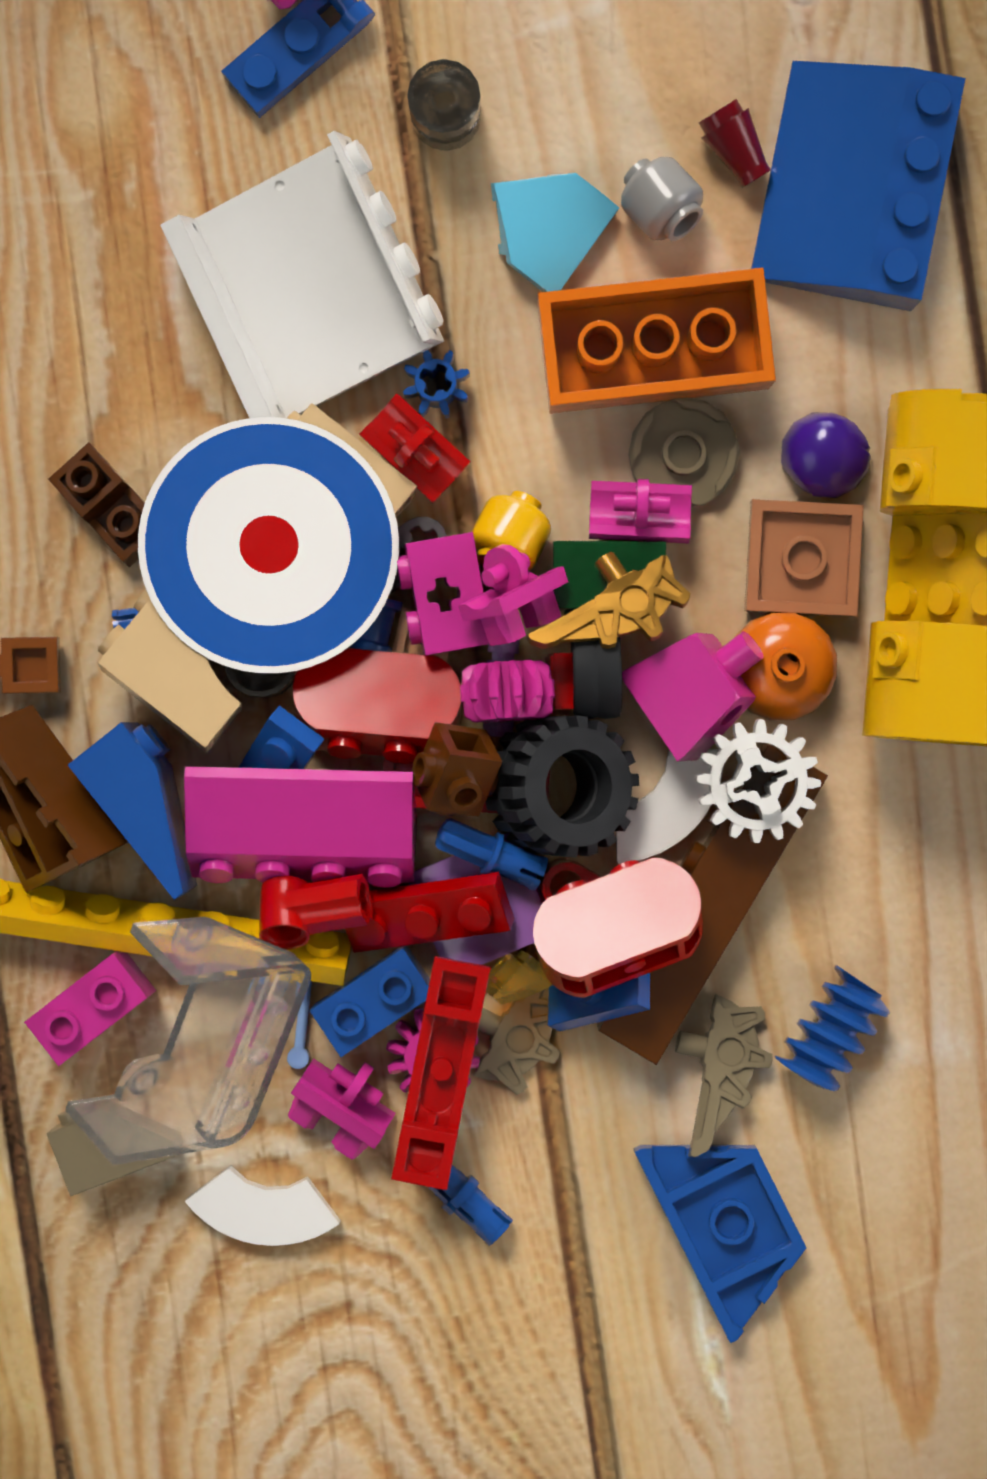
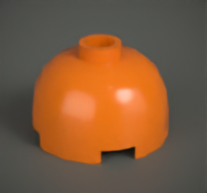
M770 612L751 620L734 636L736 637L742 631L748 633L758 644L764 656L762 660L741 675L744 682L756 696L754 702L747 708L750 713L768 720H796L814 712L829 697L837 678V653L829 635L813 619L798 613ZM779 668L785 671L787 675H783L779 671Z

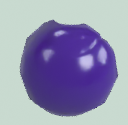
M812 412L793 422L782 439L781 464L783 470L803 491L816 497L838 498L856 489L869 471L871 460L870 446L862 431L848 418L835 413Z

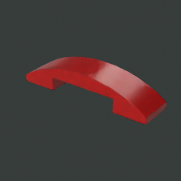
M438 956L434 957L391 1180L447 1190L491 969L489 966Z

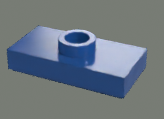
M650 973L585 998L568 995L557 989L549 981L548 1026L559 1032L650 1010Z

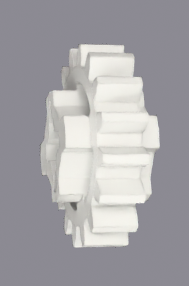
M756 719L753 733H747L740 722L733 724L734 738L729 741L724 736L716 734L713 739L716 746L720 749L716 755L702 753L700 756L701 760L710 765L709 773L696 775L695 781L709 785L710 792L698 799L700 805L715 804L717 810L713 813L710 821L714 825H718L726 819L730 820L731 824L728 835L733 838H737L744 828H748L750 839L753 843H760L763 830L769 829L771 835L776 840H780L783 838L781 824L787 821L794 827L800 828L803 823L796 813L799 808L814 810L816 807V803L806 797L807 789L821 786V780L807 776V769L812 768L818 763L817 758H802L798 752L804 747L806 740L803 737H798L788 743L785 740L787 734L786 725L779 724L772 734H768L765 720ZM756 742L766 743L778 748L788 759L774 763L763 758ZM735 751L738 765L731 779L720 783L722 768L728 757ZM756 766L760 772L777 773L782 771L781 774L771 777L772 780L764 784L766 793L762 796L757 791L751 789L733 791L734 788L744 785V781L751 778L750 768ZM795 780L792 797L787 805L780 810L781 806L778 801L785 783ZM741 799L752 803L760 819L745 818L733 811L728 803Z

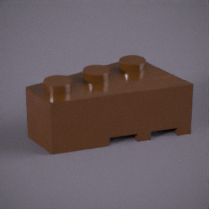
M33 705L0 717V840L26 893L73 872L129 843L69 768L68 764L73 759Z

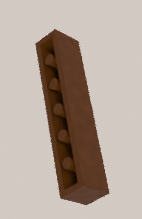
M763 743L759 749L763 758L774 763L788 759L782 751L772 745ZM756 766L750 768L751 778L744 781V785L737 787L736 790L751 789L757 791L762 796L766 793L764 784L771 781V777L781 774L782 771L777 773L760 772ZM812 767L807 769V776L821 780L820 787L807 789L806 797L814 801L828 775ZM795 780L785 783L778 798L781 806L780 810L791 799ZM743 799L728 803L730 808L737 814L749 819H760L752 803ZM714 806L707 819V822H709L712 825L714 824L710 821L713 813L717 810L716 806ZM802 807L796 812L801 821L808 809ZM726 819L724 822L714 825L703 845L694 841L680 866L691 875L700 893L703 917V933L700 943L691 957L650 972V1010L598 1022L599 1032L655 1065L658 1064L797 828L787 821L781 824L783 838L780 840H776L771 835L769 829L763 830L760 843L751 842L748 828H744L737 838H733L728 835L731 821Z

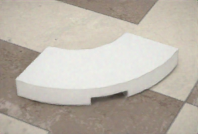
M709 749L706 753L716 755L720 749ZM668 751L665 772L654 790L638 801L636 810H627L625 816L631 822L626 831H616L617 863L643 860L660 854L683 840L696 828L711 805H700L698 799L710 792L709 785L696 782L695 776L709 773L710 765L701 759L677 762L671 751ZM722 768V771H721L720 782H721V779H722L723 768Z
M232 1165L185 1200L186 1204L197 1216L217 1231L231 1238L256 1245L280 1246L301 1243L328 1232L339 1225L341 1221L308 1176L288 1186L267 1187L247 1180Z

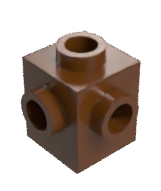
M435 722L423 752L418 753L414 759L412 767L413 783L417 786L428 811H434L443 816L459 814L479 817L487 797L491 796L497 787L498 771L502 760L486 729Z

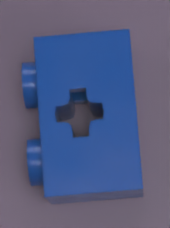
M408 945L399 946L344 983V986L338 987L317 1001L310 1009V1013L339 1056L343 1057L425 1002L430 978Z

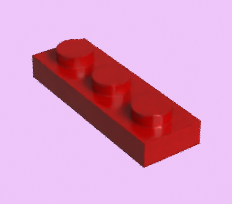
M495 872L372 890L370 895L373 901V919L369 920L368 925L346 928L345 930L353 952L356 953L511 931L515 918L500 873Z

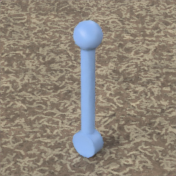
M301 980L294 1047L287 1055L288 1064L295 1069L304 1068L310 1059L305 1043L312 981Z

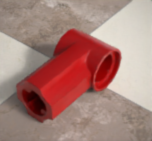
M363 874L307 883L298 877L276 876L269 878L261 886L259 938L263 944L274 949H296L308 943L310 934L368 925L369 920L373 919V901L369 891V883Z

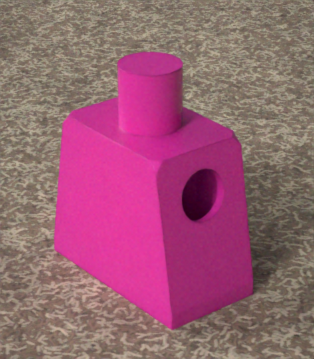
M744 631L724 646L721 645L713 634L695 633L622 672V680L677 762L697 761L702 753H706L715 744L713 737L716 734L723 735L754 702L756 696L749 689L741 675L762 660L764 656L755 640Z

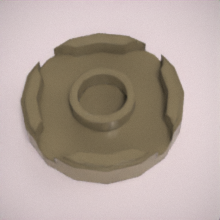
M687 397L662 402L646 412L632 433L628 456L632 475L636 482L637 479H649V483L692 485L691 508L707 504L724 492L736 474L740 449L735 431L722 411L706 401Z

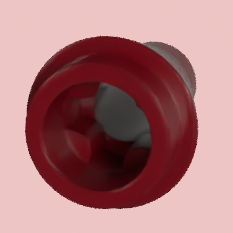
M737 99L699 122L705 134L701 139L736 176L742 188L771 170L765 160L749 108L743 111Z

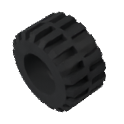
M547 716L543 719L523 721L515 725L517 732H506L499 742L504 749L497 751L502 760L498 771V783L492 796L486 799L487 810H494L498 813V816L492 821L498 831L510 832L506 840L517 847H526V851L533 854L577 858V856L597 854L598 847H610L617 841L614 831H626L631 822L625 816L627 810H636L639 799L631 797L632 786H639V774H631L629 766L635 763L631 751H621L620 747L625 740L617 732H606L607 724L599 720H588L587 716ZM562 755L568 760L574 770L577 789L572 805L566 813L559 817L548 802L546 779L552 764Z

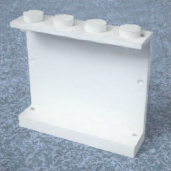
M336 131L327 134L332 144L331 146L194 219L177 215L160 225L249 418H287L293 411H297L301 415L311 403L318 406L444 342L438 328L444 322L442 314L431 295L423 296L415 278V275L420 273L418 262L410 247L405 242L402 244L398 242L391 226L392 223L396 222L395 212L382 191L376 193L367 174L373 170L365 148L358 140L352 142L350 137Z

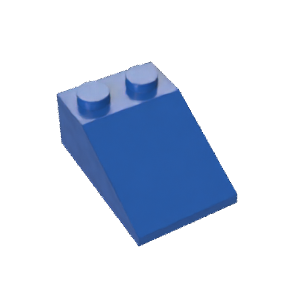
M121 722L70 762L68 766L175 900L195 888L197 881L191 875L186 856L185 824L173 767L164 756L170 751V747L152 725L149 724L145 727L138 722Z

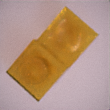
M520 950L515 957L509 953L490 970L489 979L491 981L487 985L486 994L497 1003L505 1004L534 995L552 986V984L543 973L540 962L533 956Z

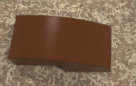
M88 442L48 480L81 518L92 526L120 560L128 567H131L139 560L138 531L145 502L97 449Z

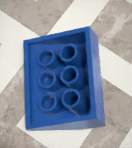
M792 61L751 269L764 267L765 283L912 311L922 300L966 78L911 67Z

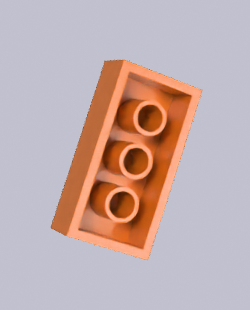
M764 267L538 293L537 307L549 414L670 401L671 399L687 397L697 398L768 390L776 381Z

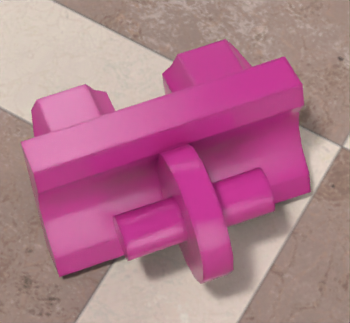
M637 479V483L591 481L589 539L689 544L691 535L692 485L649 483V479Z
M501 544L489 550L484 557V571L481 577L486 586H492L493 588L458 605L463 622L481 619L489 646L509 644L526 636L518 608L520 609L525 628L538 627L555 621L562 616L553 590L568 583L564 566L556 567L537 576L528 571L530 566L529 557L525 553H520L513 546Z
M313 1058L291 1092L295 1097L288 1117L305 1129H313L322 1115L336 1123L340 1128L331 1142L336 1150L352 1160L359 1156L368 1146L373 1149L376 1148L396 1113L379 1102L384 1093L366 1082L374 1069L368 1063L364 1062L355 1075L339 1063H337L332 1071Z

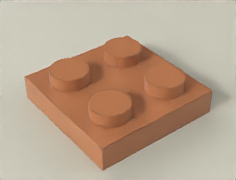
M752 499L750 501L744 611L857 617L864 505Z

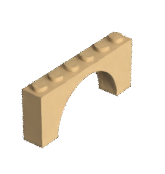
M313 403L308 406L302 415L297 411H293L286 418L324 429L355 449L380 478L393 505L396 520L414 499L417 485ZM145 589L134 604V608L139 613L126 629L117 625L99 646L98 652L103 656L98 661V665L103 673L207 754L242 711L241 703L222 685L212 670L208 659L181 641L166 625Z

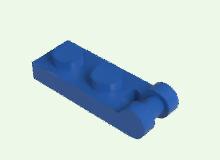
M303 0L221 70L229 84L260 118L372 21L375 12L364 0ZM330 6H333L341 15V19L330 28L320 15Z

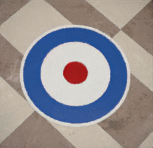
M258 417L230 422L211 429L184 446L167 463L152 485L144 504L138 531V556L143 582L151 602L166 625L181 641L204 657L226 667L254 673H285L309 668L329 660L355 643L368 630L384 607L393 587L399 558V534L393 505L384 485L369 463L355 449L332 433L312 424L280 417Z

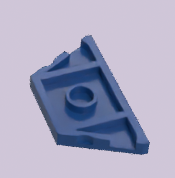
M639 1145L633 1148L729 1342L732 1343L739 1339L744 1332L743 1327L760 1304L766 1303L778 1287V1280L786 1270H790L807 1247L755 1145H711L707 1152L694 1158L688 1157L690 1145Z

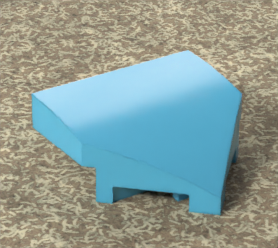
M577 173L551 174L542 177L491 183L492 200L496 201L501 243L498 244L499 254L506 255L507 264L542 292L558 291L563 288L620 208Z

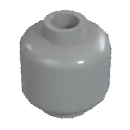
M659 157L652 161L642 159L634 164L624 177L626 186L621 195V207L650 239L665 240L669 238L671 241L679 240L687 235L700 221L703 215V209L701 208L703 190L674 158Z

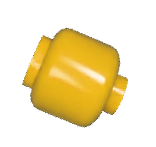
M513 491L511 496L495 495L485 503L472 530L478 563L482 567L484 557L489 550L501 544L513 546L520 553H525L529 557L530 566L528 571L534 568L551 534L550 521L540 511L542 508L541 502L525 492Z

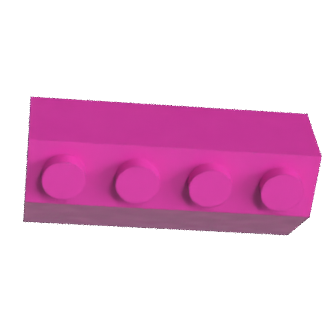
M185 766L186 856L192 877L201 878L210 883H227L233 878L257 879L263 883L269 878L276 876H293L317 882L363 874L367 882L377 887L389 888L395 887L400 883H414L417 815L413 772Z

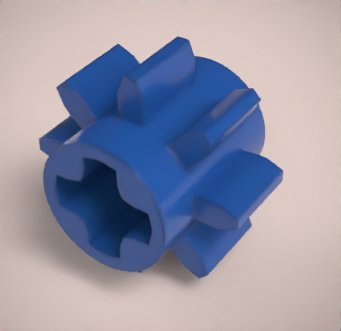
M427 350L423 352L424 363L419 368L405 365L404 370L409 377L415 379V385L404 389L403 394L408 399L419 396L422 401L419 406V414L422 417L432 407L440 408L442 415L447 419L450 417L448 405L454 399L467 403L468 395L458 389L457 383L468 379L470 373L468 369L454 371L451 366L454 360L453 351L449 350L443 360L432 359L431 353ZM439 371L445 373L446 385L450 388L448 392L438 390L434 397L427 395V385L423 381L425 376L435 378Z

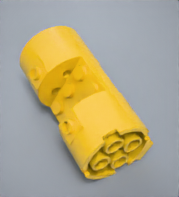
M921 389L898 392L891 395L890 406L887 412L880 512L892 516L887 591L885 595L884 621L871 622L862 736L987 747V394L962 393V389Z

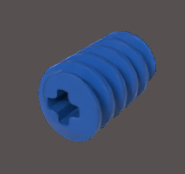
M835 965L834 969L842 979L843 984L837 985L824 982L821 986L831 999V1002L827 1004L812 1000L809 1004L819 1018L818 1021L812 1022L799 1019L797 1022L806 1039L802 1041L787 1037L784 1041L794 1057L787 1059L774 1056L779 1062L809 1083L830 1091H838L840 1088L839 1082L831 1073L832 1070L850 1073L853 1069L843 1053L848 1051L863 1054L865 1051L864 1046L856 1036L857 1032L875 1036L878 1032L869 1019V1014L888 1017L890 1014L889 1009L881 1000V994L838 965Z

